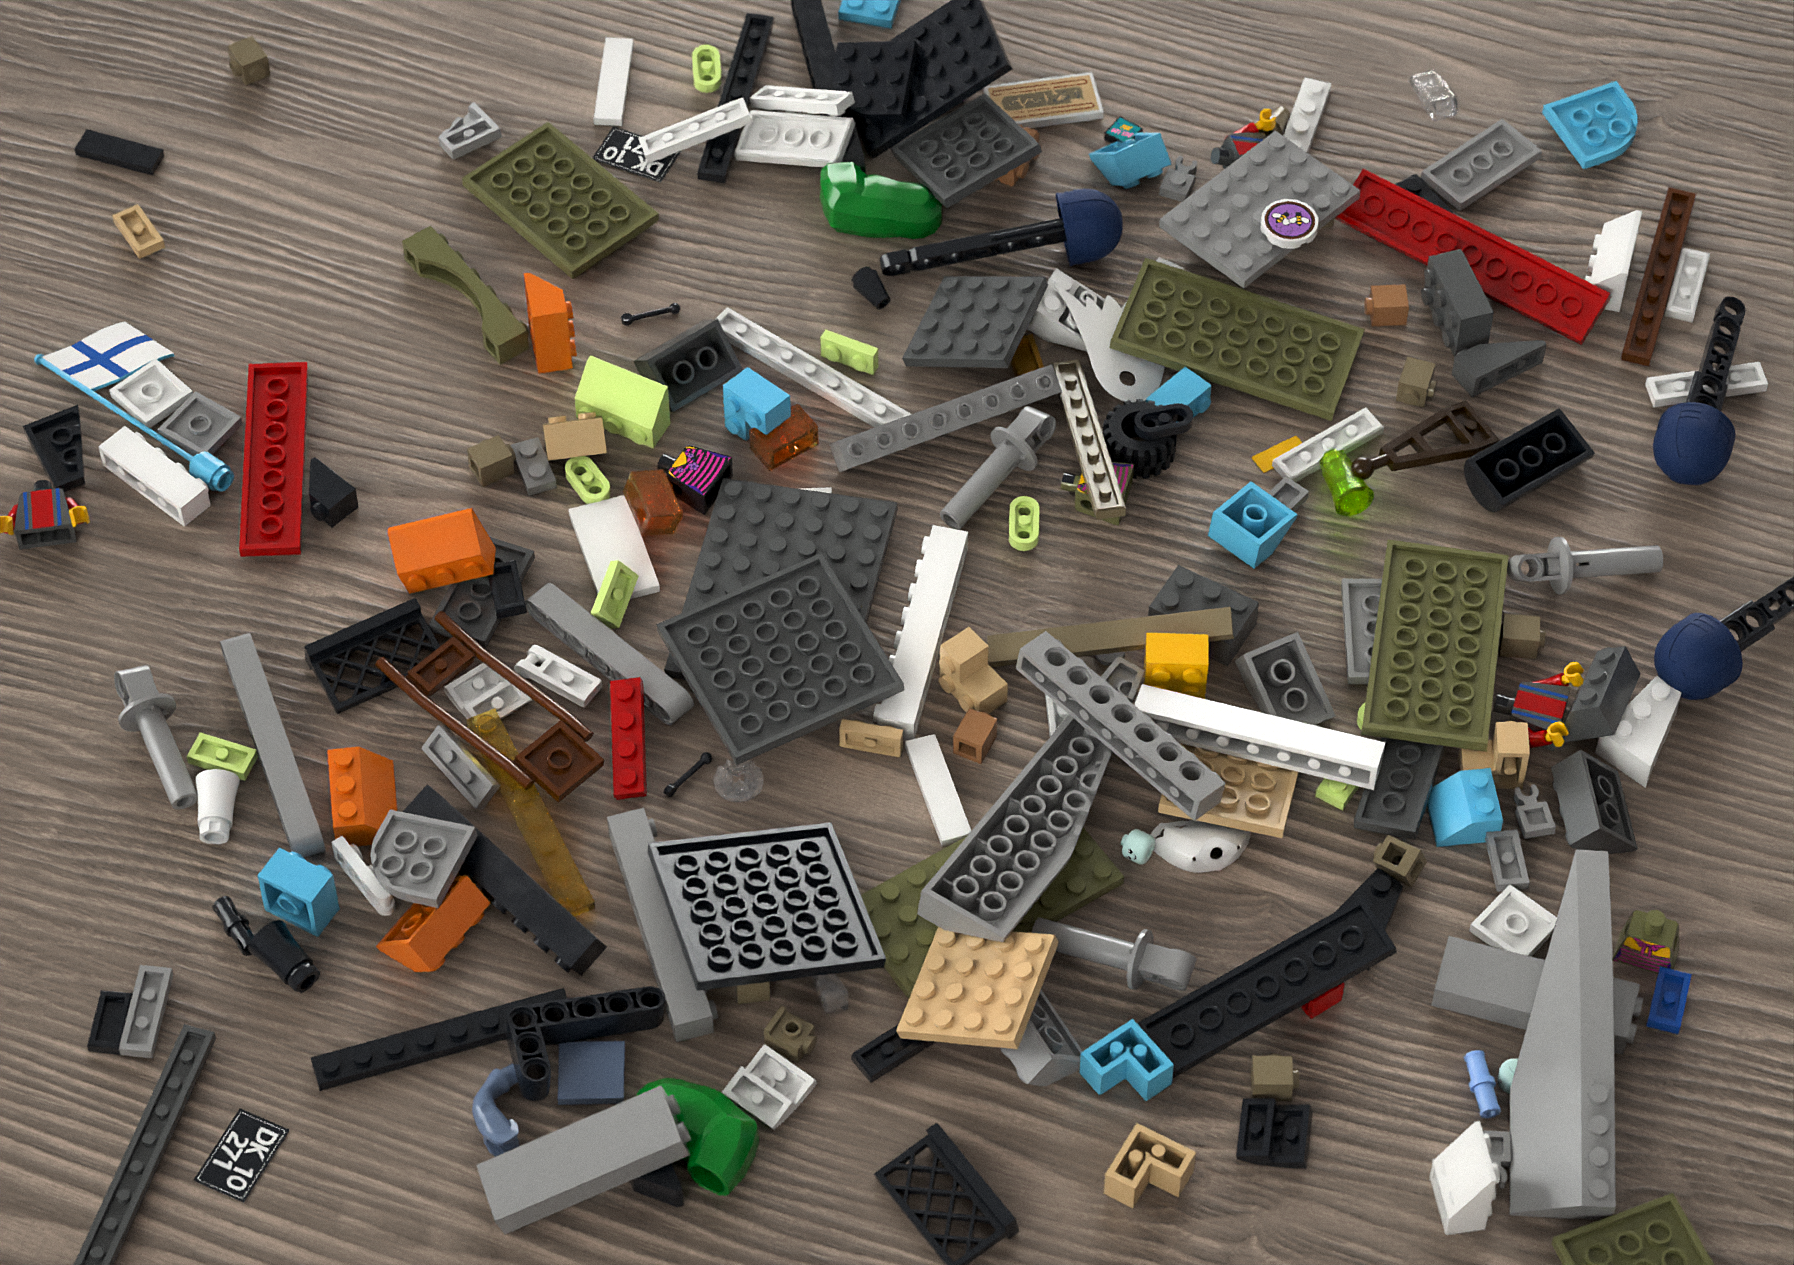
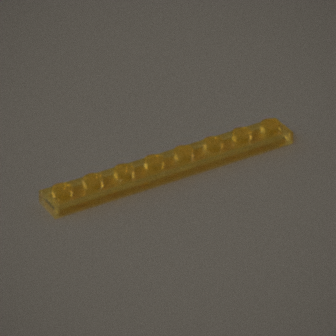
M495 708L466 719L468 728L509 759L515 760L518 752ZM482 754L493 778L500 785L499 790L556 901L574 917L595 909V901L535 785L533 784L530 789L525 790L508 773Z

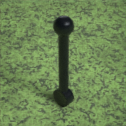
M672 303L666 308L635 315L625 313L621 316V321L623 325L628 326L633 321L670 312L677 314L680 311V305Z
M708 752L703 753L700 757L701 760L675 783L667 785L664 794L672 797L677 788L704 764L712 762V755Z

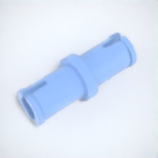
M1471 1051L1465 1054L1464 1057L1471 1079L1469 1082L1470 1091L1475 1093L1480 1117H1495L1501 1112L1494 1091L1496 1086L1495 1079L1489 1073L1484 1051Z

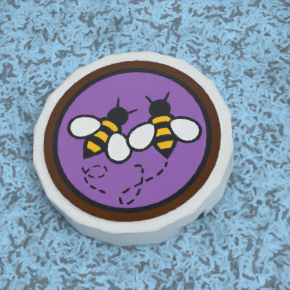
M1293 199L1274 201L1262 213L1261 231L1267 236V240L1276 246L1291 249L1299 248L1301 244L1312 242L1317 235L1318 216L1315 210L1304 202Z

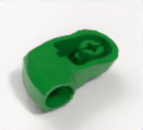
M854 162L827 164L821 169L820 201L829 224L837 232L869 238L902 237L923 239L934 234L942 224V203L923 184L896 181L875 174L866 175Z
M663 1078L647 1083L638 1091L636 1096L662 1086L668 1096L673 1094L681 1111V1113L676 1115L678 1123L684 1122L691 1141L686 1143L690 1155L680 1160L688 1163L687 1172L699 1186L718 1196L729 1195L745 1177L756 1156L760 1141L756 1121L740 1110L723 1093L713 1088L675 1078Z

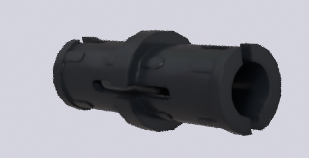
M229 896L218 898L214 902L215 905H212V909L223 922L225 933L233 938L244 956L252 955L248 947L255 935L249 927V920L245 915L240 914Z

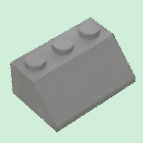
M1040 990L1019 1048H1000L1003 1054L1012 1061L1017 1069L1018 1077L1024 1083L1039 1086H1048L1079 1071L1081 1052H1083L1042 990Z

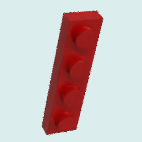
M640 677L610 681L613 795L616 800L647 796L643 681Z

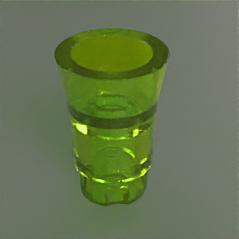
M1332 449L1324 453L1323 457L1319 460V466L1331 493L1335 510L1341 516L1359 514L1371 505L1374 499V492L1363 479L1351 471L1352 460L1347 457L1346 453L1343 450Z

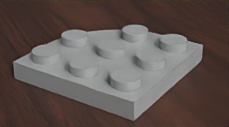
M389 810L371 846V863L377 880L388 893L401 900L439 908L478 834L473 826Z

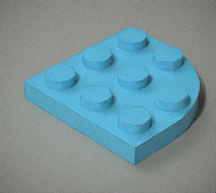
M1617 81L1543 106L1542 114L1583 170L1610 161L1624 153L1634 140L1638 122L1634 104Z

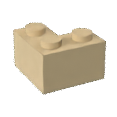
M967 627L940 645L939 683L946 693H951L959 701L960 706L965 712L971 708L989 714L1007 702L1008 683L988 665L989 646L970 627Z
M1515 721L1496 722L1493 740H1488L1487 751L1459 748V771L1491 768L1496 789H1515L1516 787L1523 789L1530 756L1528 723H1518Z
M1136 1123L1105 1174L1104 1194L1131 1208H1134L1148 1183L1179 1197L1194 1172L1196 1152Z

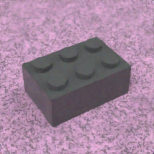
M1462 249L1429 256L1427 269L1424 270L1425 285L1421 290V296L1424 304L1429 305L1432 311V319L1435 326H1439L1442 331L1445 346L1447 348L1450 347L1455 357L1464 349H1470L1478 344H1488L1494 311Z
M1178 565L1149 606L1148 616L1231 607L1234 639L1208 642L1209 658L1228 666L1257 624L1259 602Z

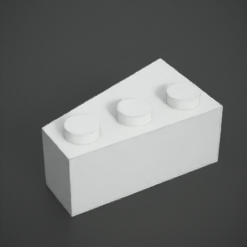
M1656 676L1627 705L1615 735L1599 737L1595 753L1646 788L1650 774L1676 716L1682 693Z

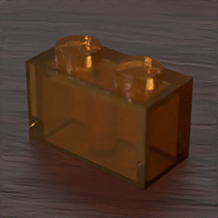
M799 404L791 407V417L767 435L756 428L750 429V449L766 468L771 471L817 446L818 425Z
M664 470L631 471L624 486L623 494L641 535L674 534L679 522L683 518V509L681 504H678L673 492L672 483L668 481Z

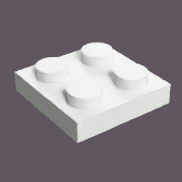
M156 358L110 389L111 398L131 416L149 428L176 411L193 394L189 387Z
M1509 884L1471 923L1470 932L1491 947L1532 957L1552 936L1557 917Z

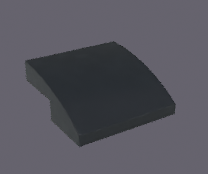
M1275 1098L1243 1099L1236 1151L1237 1159L1258 1165L1307 1169L1313 1115L1311 1105H1278Z

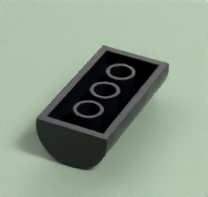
M1558 408L1467 459L1464 465V475L1467 485L1478 503L1488 511L1497 512L1590 460L1595 452L1563 411Z

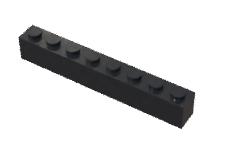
M428 784L403 811L405 813L475 827ZM476 828L478 836L458 873L463 875L467 872L472 877L471 881L483 895L488 891L494 897L490 902L503 914L507 911L511 912L515 916L511 922L526 934L530 930L535 934L536 937L532 941L545 953H548L551 949L557 955L554 961L567 973L573 969L582 976L607 946Z

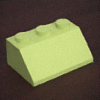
M590 355L575 396L576 417L578 418L579 413L595 412L596 417L602 416L603 427L608 432L629 438L637 444L654 448L670 425L668 386Z

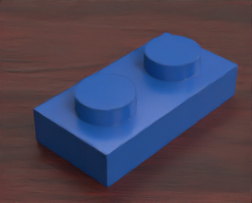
M1664 967L1659 968L1646 1027L1679 1034L1692 974Z

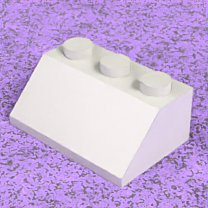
M1636 210L1604 223L1602 235H1595L1592 251H1596L1597 255L1590 256L1587 272H1592V276H1586L1585 281L1611 293V299L1604 309L1620 311L1642 211Z

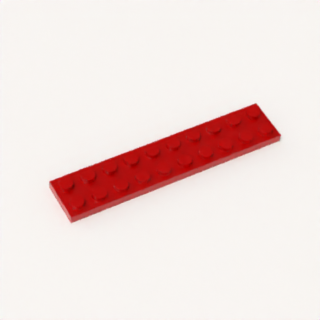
M1364 168L1353 184L1360 190L1359 199L1335 217L1336 220L1426 266H1428L1429 256L1462 249L1486 297L1580 345L1583 344L1611 299V293Z

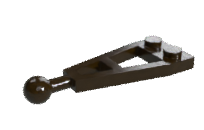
M1465 400L1438 411L1381 447L1379 456L1372 459L1364 456L1357 457L1352 461L1350 471L1354 478L1366 480L1373 475L1374 470L1384 466H1388L1391 471L1469 458L1500 440ZM1445 423L1462 443V445L1433 450L1423 436ZM1408 445H1411L1417 452L1402 456L1396 455L1398 451Z

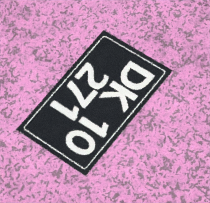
M613 126L592 158L604 164L661 183L681 151L648 164L639 138L643 136Z
M240 1108L193 1181L244 1203L290 1130Z

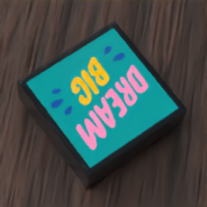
M1119 116L1105 131L1104 140L1114 143L1116 141L1124 142L1135 139L1134 134L1143 133V128Z

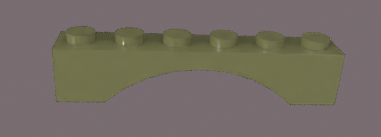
M430 225L402 240L404 260L420 277L447 284L461 292L473 303L482 319L484 348L500 365L529 349L528 336L530 333L526 324L522 320L518 321L515 318L509 305L502 303L497 298L494 289L490 285L486 286L481 281L478 272L474 268H469L461 253L457 250L454 251L449 246L446 237L442 233L438 234Z

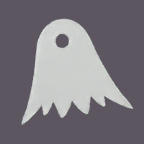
M1055 285L1076 322L1087 349L1093 371L1102 387L1112 396L1122 401L1130 400L1131 402H1136V399H1143L1145 401L1147 397L1159 388L1165 366L1109 348L1110 341L1123 312L1119 304L1108 295L1104 301L1102 311L1089 297H1086L1085 307L1069 292ZM1123 371L1132 373L1135 377V384L1132 386L1124 385L1120 381V373Z

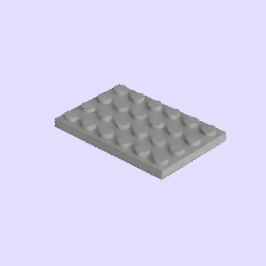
M1275 130L1160 218L1159 227L1242 288H1245L1294 250L1291 248H1281L1270 243L1267 240V236L1262 233L1261 216L1268 205L1283 199L1304 202L1315 210L1318 216L1319 230L1358 200L1360 190Z

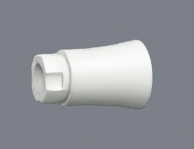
M205 770L200 772L195 778L198 794L197 825L200 829V840L207 844H223L229 840V831L233 825V811L240 779L236 774L227 770Z

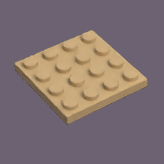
M1179 743L1186 750L1195 754L1199 761L1211 771L1216 772L1226 782L1220 803L1196 821L1283 838L1299 772ZM1163 794L1161 795L1158 813L1191 819Z
M938 927L896 1032L901 1039L1018 1049L1059 944L1056 936L1051 934L1011 932L1004 942L947 931Z

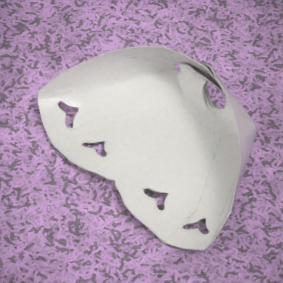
M1190 820L1160 823L1150 835L1155 839L1153 851L1164 860L1182 870L1204 873L1210 871L1219 872L1237 860L1247 847L1251 832ZM1164 829V836L1155 839L1157 836L1161 834V831ZM1215 847L1222 849V856L1218 859L1210 857V852Z

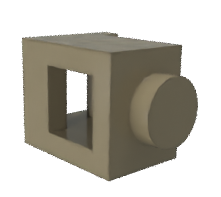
M1390 835L1386 837L1383 843L1376 847L1373 854V863L1376 868H1380L1410 888L1413 887L1427 863L1421 849ZM1401 860L1398 866L1394 865L1397 861Z
M783 1006L778 1008L764 1029L765 1045L797 1063L800 1062L805 1053L810 1054L817 1042L815 1025L787 1012Z

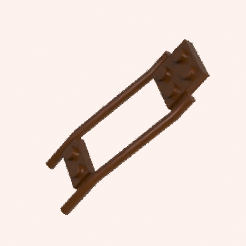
M444 611L438 612L434 620L453 637L408 671V675L404 676L384 657L379 658L375 663V666L416 704L502 768L525 790L530 789L534 782H536L559 803L604 766V759L586 743L593 736V732L571 712L482 647ZM476 658L560 720L515 756L513 761L429 698L474 663Z

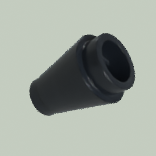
M866 266L853 275V288L877 309H882L889 304L891 298L888 296L876 270Z

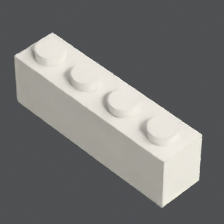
M124 426L99 446L104 467L184 527L211 506L208 495L209 488L206 483L200 478L195 479L182 464L178 462L175 464L167 458L160 448H154L147 443L140 433H134Z

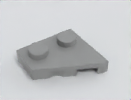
M475 102L468 106L469 113L463 119L457 117L451 127L438 137L440 147L453 160L502 137L500 128Z

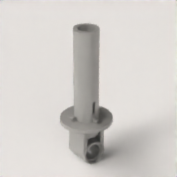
M1027 406L1021 410L1018 417L1008 428H994L990 437L996 450L940 511L942 520L951 528L960 530L1016 466L1026 471H1032L1038 464L1035 453L1052 437L1056 429L1055 418Z
M1554 537L1549 543L1547 553L1521 554L1511 557L1508 561L1507 573L1516 582L1549 580L1554 592L1560 595L1566 594L1570 590L1573 578L1660 572L1663 567V553L1658 545L1571 551L1563 537ZM1523 561H1526L1529 565V571L1526 576L1521 571Z
M147 665L116 671L114 674L115 688L125 706L118 717L121 728L130 732L140 731L172 808L181 810L192 806L198 801V794L166 721L176 709L174 698L171 695L158 692L151 670Z
M1039 917L1035 921L1031 932L1055 935L1059 942L1055 952L1127 971V985L1133 990H1137L1144 980H1148L1175 990L1184 991L1187 989L1197 960L1195 956L1186 951L1155 945L1153 932L1147 929L1142 930L1135 943Z

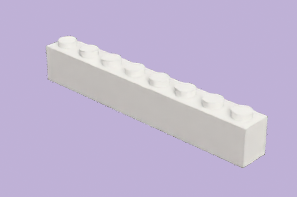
M933 525L930 537L925 536L923 539L921 553L924 554L923 560L918 559L915 568L917 582L916 584L911 583L908 593V601H911L909 607H904L902 612L901 625H904L902 631H897L894 642V649H897L896 655H890L889 661L904 683V691L882 700L881 704H876L873 714V722H877L879 726L888 725L903 730V740L906 741L915 739L940 645L968 551V531Z
M1144 684L1141 685L1134 704L1141 712L1151 717L1153 722L1166 733L1171 734L1178 743L1371 790L1375 788L1382 765L1385 742Z

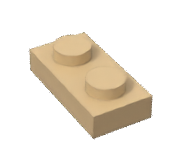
M138 204L112 215L114 224L139 259L165 248L163 238Z
M842 719L839 728L840 747L900 758L903 749V730L888 725L879 726L860 720Z

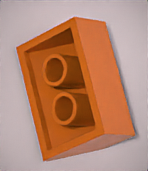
M530 272L523 273L529 331L538 374L573 369L572 357L577 356L575 340L570 339L575 337L573 320H568L573 318L571 301H565L561 288Z
M472 508L388 528L387 533L397 575L409 594L494 573L496 547Z
M359 746L327 750L335 839L343 836L350 845L353 843L356 846L372 845L376 833L389 810L398 811L393 760Z
M457 876L453 880L439 908L413 903L376 947L382 953L414 972H434L444 964V957L447 953L463 942L465 932L482 920L484 917L483 912L490 905V902L468 876Z

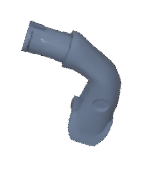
M513 1063L502 1069H494L473 1099L472 1114L476 1126L484 1138V1144L495 1157L519 1147L517 1138L519 1128L517 1123L512 1118L508 1120L494 1103L499 1096L507 1093L511 1086L518 1083Z

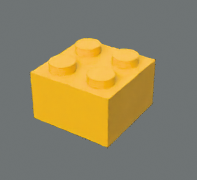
M1146 633L1143 684L1205 699L1209 666L1208 635Z

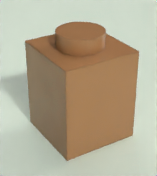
M1405 284L1371 286L1370 296L1365 298L1364 309L1365 315H1370L1372 326L1407 324L1409 302Z
M969 708L953 735V753L982 764L997 737V718L992 717L986 712H979Z

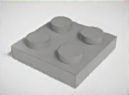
M195 391L158 428V434L193 456L204 451L213 455L242 425L241 416Z

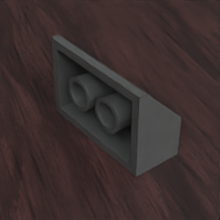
M718 319L703 320L633 361L641 376L668 386L670 412L676 411L743 371Z
M1626 646L1607 647L1597 651L1564 721L1569 732L1567 736H1562L1564 742L1615 735L1641 674Z
M1582 750L1577 751L1551 767L1554 779L1552 784L1560 803L1559 813L1564 820L1566 828L1565 838L1572 848L1577 850L1608 851V854L1633 852L1638 849L1617 770Z

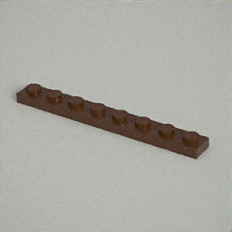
M1668 187L1622 351L1621 360L1650 366L1696 193Z

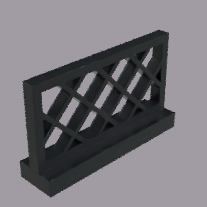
M413 598L304 646L306 663L310 670L313 669L334 710L339 714L398 688L391 680L386 682L389 678L379 669L369 667L373 655L390 659L389 662L392 665L394 661L410 665L408 670L410 671L421 662L418 661L422 649L434 652L440 645L423 617L421 606L417 599ZM419 624L423 631L420 641L404 636L406 629ZM388 638L395 640L396 644L391 653L377 649L378 642ZM401 642L417 647L413 659L397 654ZM360 650L369 654L365 664L362 665L349 661L351 653ZM330 662L341 665L337 677L324 674L320 667ZM346 667L361 671L357 683L341 679ZM366 673L382 677L380 685L374 688L362 685ZM338 686L353 689L352 698L339 702L335 695Z
M936 1122L926 1130L928 1135L882 1167L874 1175L945 1265H968L1004 1237L1011 1239L1020 1231L1016 1218ZM928 1147L934 1155L933 1165H915L916 1155ZM938 1162H940L943 1167H938ZM896 1170L908 1171L905 1186L891 1185L886 1177ZM913 1172L931 1173L929 1188L911 1187ZM936 1174L950 1175L954 1179L952 1191L934 1189ZM958 1185L963 1190V1192L957 1191ZM899 1193H904V1197L902 1198ZM909 1195H927L925 1210L911 1209L908 1206ZM933 1196L950 1198L948 1213L930 1211ZM956 1198L972 1201V1215L954 1213ZM978 1210L983 1216H977ZM918 1217H924L923 1223L919 1220ZM929 1218L947 1220L945 1235L932 1234L927 1230ZM952 1220L970 1222L968 1237L950 1235ZM976 1223L990 1224L995 1230L986 1239L973 1238ZM937 1241L943 1242V1247ZM949 1242L967 1244L965 1254L955 1262L947 1255Z

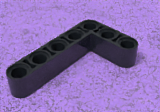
M645 986L513 1008L508 1014L507 1043L522 1096L530 1101H541L550 1092L551 1066L545 1046L657 1028L662 1024L664 1018L665 994L663 991L654 986Z

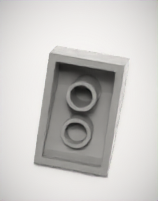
M1298 632L1247 652L1235 660L1247 690L1262 713L1310 725H1317L1336 716Z

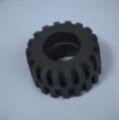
M1136 399V402L1124 401L1123 406L1118 404L1114 407L1113 411L1108 412L1103 424V436L1111 462L1134 464V479L1137 476H1142L1143 479H1146L1151 474L1154 476L1161 474V469L1166 471L1170 467V462L1173 463L1175 458L1177 435L1146 441L1131 439L1139 437L1134 430L1137 413L1145 409L1159 407L1151 400L1148 402H1143V399Z

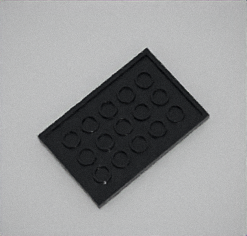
M951 0L889 40H915L919 45L905 120H871L852 113L867 153L873 159L1013 69L983 0Z

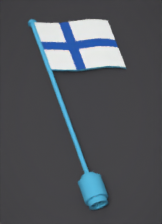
M121 322L103 328L67 348L45 356L43 354L35 356L34 361L37 365H44L190 461L189 474L195 479H202L212 491L218 490L223 492L232 484L234 473L227 464L206 451L194 457L94 392L129 377L155 358L161 361L174 357V353L128 323Z

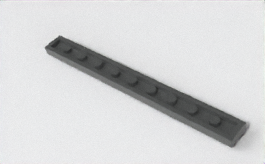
M186 1024L183 1025L74 1265H114L215 1043V1032Z

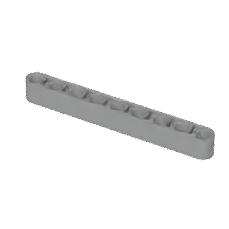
M246 633L220 641L224 660L255 749L257 750L291 852H296L303 858L324 852L326 849L320 828L251 634Z

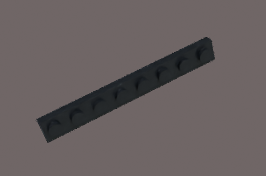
M754 13L746 14L718 107L743 97L747 109L749 108V98L753 94L771 36L774 16ZM742 127L707 140L697 171L699 180L726 183Z
M564 988L311 1057L319 1091L506 1040L508 1014L513 1008L567 999Z

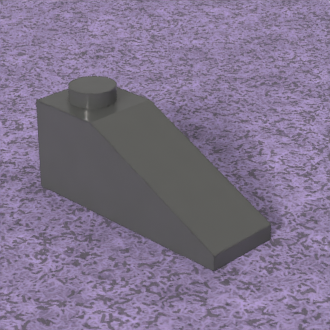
M1544 340L1478 344L1470 349H1464L1455 355L1452 375L1473 398L1543 363L1546 343Z

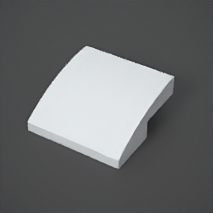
M484 663L444 687V692L479 732L489 728L532 700Z
M764 1044L746 1068L740 1067L722 1093L775 1130L804 1101L817 1085V1082L810 1075Z

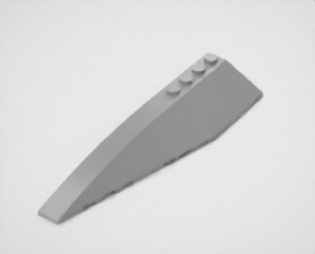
M1117 656L1101 677L1106 679L1109 685L1121 695L1126 696L1132 703L1145 670ZM1068 715L923 888L917 914L947 931L1004 942L1070 861L1113 751L1071 715Z
M1575 851L1510 1087V1216L1601 1220L1612 1216L1616 1208L1614 1004L1608 851Z

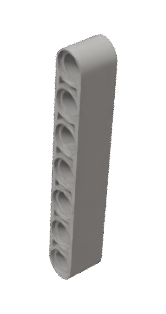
M547 583L525 601L528 613L538 623L609 680L640 677L643 681L644 708L664 724L672 725L694 707L691 695L681 685L554 584Z

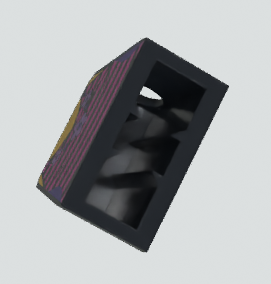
M690 445L683 449L678 458L664 453L657 465L658 470L667 473L668 492L704 515L717 499L722 479H731L733 476L732 457Z

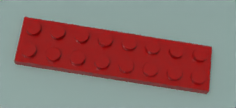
M307 362L249 364L239 541L240 557L301 555L308 394Z

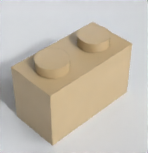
M595 412L579 413L578 419L568 421L566 420V415L549 417V423L543 424L548 461L607 453L602 416L596 417Z

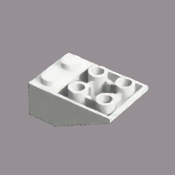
M1056 268L1047 281L1048 287L1027 330L1045 341L1087 351L1076 322L1055 285L1069 292L1085 307L1086 297L1091 298L1100 311L1103 309L1105 298Z
M1480 1121L1474 1122L1437 1156L1432 1163L1430 1180L1446 1235L1484 1230L1488 1216L1492 1215L1491 1202L1496 1199L1495 1185L1500 1182V1174L1497 1163L1491 1162L1489 1155L1491 1153L1490 1137L1488 1133L1483 1134Z

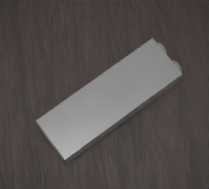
M1448 936L1431 1006L1526 1030L1545 960ZM1613 977L1614 1053L1623 1055L1626 1043L1633 1044L1637 1025L1631 1024L1633 1016L1639 1017L1643 998L1637 997L1640 984Z
M662 1086L656 1087L477 1164L476 1166L494 1220L502 1232L508 1234L689 1156L690 1153L686 1143L691 1141L684 1122L678 1123L676 1115L681 1113L674 1095L668 1096Z

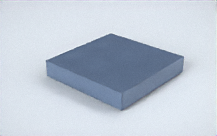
M589 1041L559 1044L558 1105L619 1104L624 1102L625 1041Z

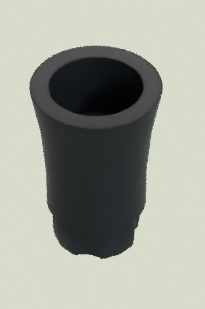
M275 920L267 924L252 938L248 947L249 952L264 962L285 984L290 985L296 992L303 993L307 991L319 979L320 971L312 964V959L291 935L284 921Z

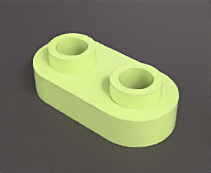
M701 45L694 49L692 53L694 86L701 92L710 93L716 91L721 86L720 53L714 46Z
M572 457L566 462V479L586 504L610 498L609 481L589 457Z
M1028 496L1015 498L1011 502L1009 509V543L1013 548L1020 551L1033 549L1039 540L1040 508L1038 502Z

